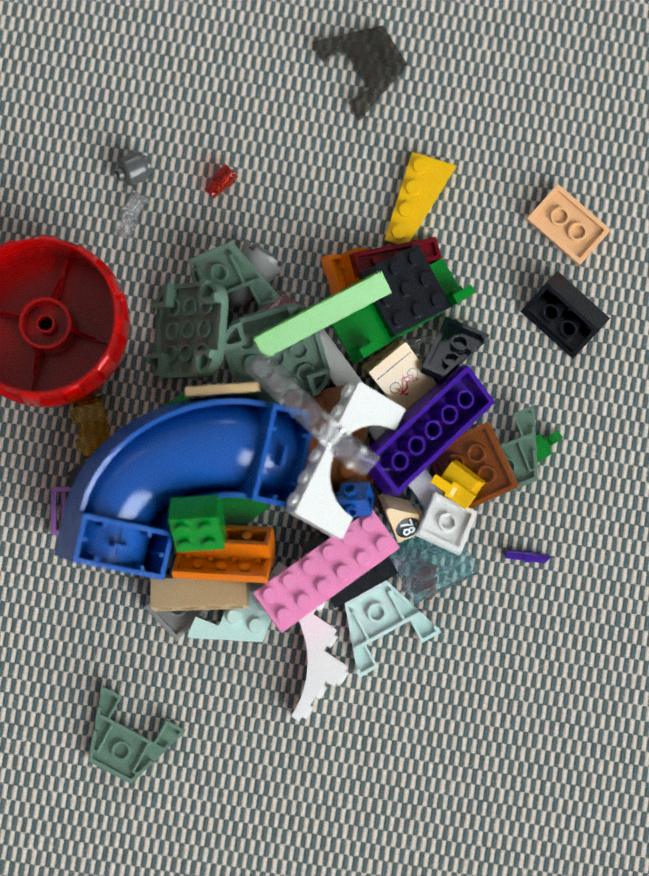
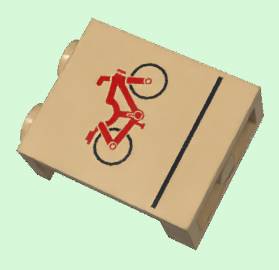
M401 338L389 343L362 366L366 374L373 378L386 397L405 408V412L436 384L432 377L420 373L423 364Z

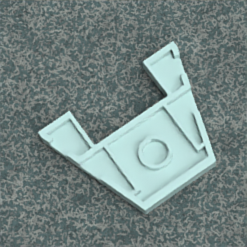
M387 580L344 603L359 678L378 668L367 648V644L410 621L422 643L441 633L437 626Z
M250 582V609H225L219 625L195 616L187 637L190 639L263 642L271 619L253 593L265 584Z

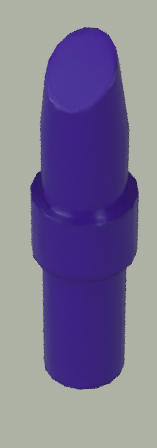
M506 549L505 558L522 560L528 563H546L551 558L549 555L534 553L528 550Z

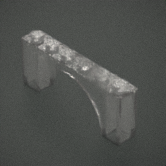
M261 352L248 366L246 371L346 467L365 476L380 459L369 446L349 432L319 406L297 384L296 381L298 379L282 364Z

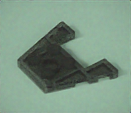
M383 25L312 42V46L322 62L344 51L368 90L348 102L359 121L366 116V113L378 102L383 93L389 89L407 67L405 59Z

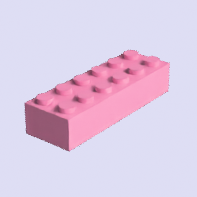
M372 510V516H360L350 523L343 539L329 538L256 590L253 595L280 633H283L393 554L400 546L374 510Z

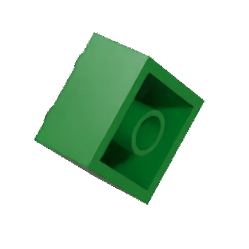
M219 495L170 498L168 521L177 552L225 549L226 522Z

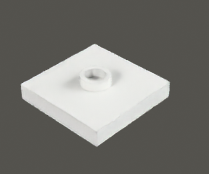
M434 491L416 536L456 555H460L477 511L469 507L465 510L450 498Z

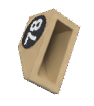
M384 494L379 495V501L397 542L400 543L415 536L423 518L421 510L419 508L415 509L409 500Z

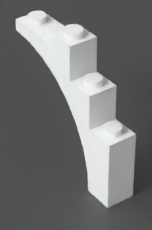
M278 562L270 574L268 582L288 567ZM328 600L299 620L306 641L308 665L306 682L301 698L291 715L298 721L302 717L304 719L308 718L314 709L311 703L315 697L320 699L327 689L324 686L326 681L332 686H335L336 683L341 685L349 674L345 671L348 667L324 650L326 646L331 649L338 636L335 635L337 630L314 615L316 610L321 612Z

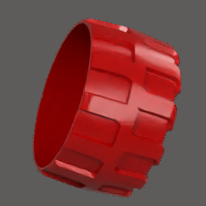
M40 234L38 238L19 241L11 239L0 244V395L16 403L45 408L65 407L67 404L95 395L102 389L101 386L110 376L119 370L126 355L125 350L130 332V315L125 294L117 278L110 268L91 251L83 246L61 240L57 236ZM45 319L52 320V327L49 330L41 329V323Z

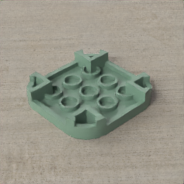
M200 279L199 282L163 284V290L157 299H152L150 308L157 309L154 352L153 354H146V363L151 364L155 376L169 379L206 378L212 376L222 364L225 353L228 316V294L226 289L220 283Z
M286 303L239 317L228 324L226 329L225 356L233 382L258 381L262 384V392L237 394L238 398L281 405L312 395L315 397L321 394L331 376L319 331L266 359L261 357L252 338L260 332L306 309L304 305Z

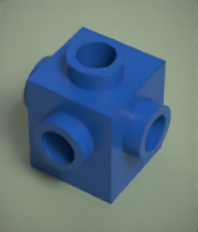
M369 481L341 483L339 493L335 497L339 506L351 517L372 516L374 494Z

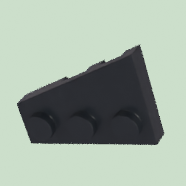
M446 317L420 373L443 382L488 340L489 334Z

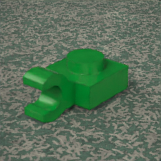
M558 430L545 439L540 434L536 436L538 463L551 455L552 451L549 447L563 438Z

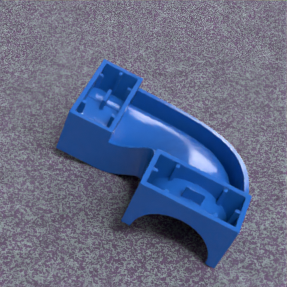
M205 397L176 402L136 418L105 440L80 470L67 499L54 555L75 563L164 580L173 541L168 521L170 498L219 495L220 498L240 497L287 507V500L299 484L298 478L306 467L317 414L276 403L251 399Z

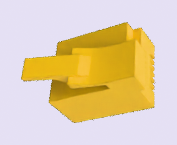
M457 459L450 463L441 477L436 474L431 480V483L442 490L446 497L456 502L465 510L470 506L477 496V492L480 491L486 482Z

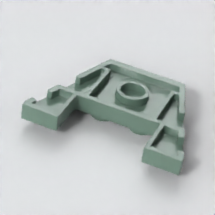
M232 241L189 259L192 282H199L200 279L220 283L226 289L227 294L249 286L259 308L281 298Z
M534 406L513 413L521 437L501 445L520 485L515 489L538 481Z
M102 686L88 761L131 784L182 736L186 729L166 720L155 742L111 719L122 695Z

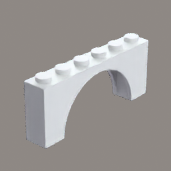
M349 381L341 391L342 397L338 405L332 409L330 413L331 419L327 427L321 431L320 441L317 447L310 453L309 463L298 478L299 484L287 500L288 506L285 510L330 537L343 539L353 517L348 515L339 506L331 489L330 467L337 447L351 432L364 426L374 425L384 430L395 431L406 410L360 381Z

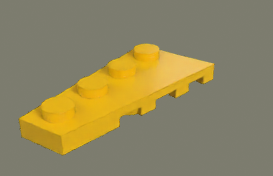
M412 152L384 242L393 245L411 242L457 165Z

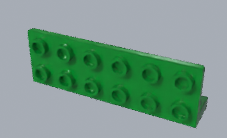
M443 259L430 265L452 307L476 293L472 285L463 289L461 285L457 284ZM373 303L331 324L353 364L428 320L391 338Z

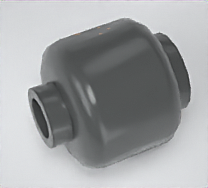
M133 152L120 157L117 162L118 167L115 168L118 180L124 181L128 186L146 181L149 178V173L152 171L147 156L139 152Z

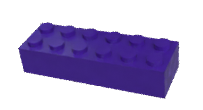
M469 365L459 366L443 382L438 381L403 414L395 431L386 430L357 459L384 495L398 496L480 418L495 401Z

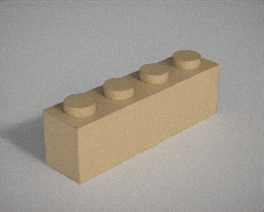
M165 575L164 580L151 579L150 608L154 611L250 609V582L172 578V575Z

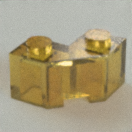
M101 395L73 402V410H70L72 423L77 424L79 428V439H76V446L78 452L83 453L85 460L89 459L98 447L110 437L108 418Z

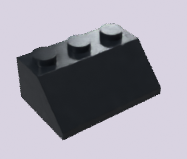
M559 271L542 286L520 311L572 359L610 319Z

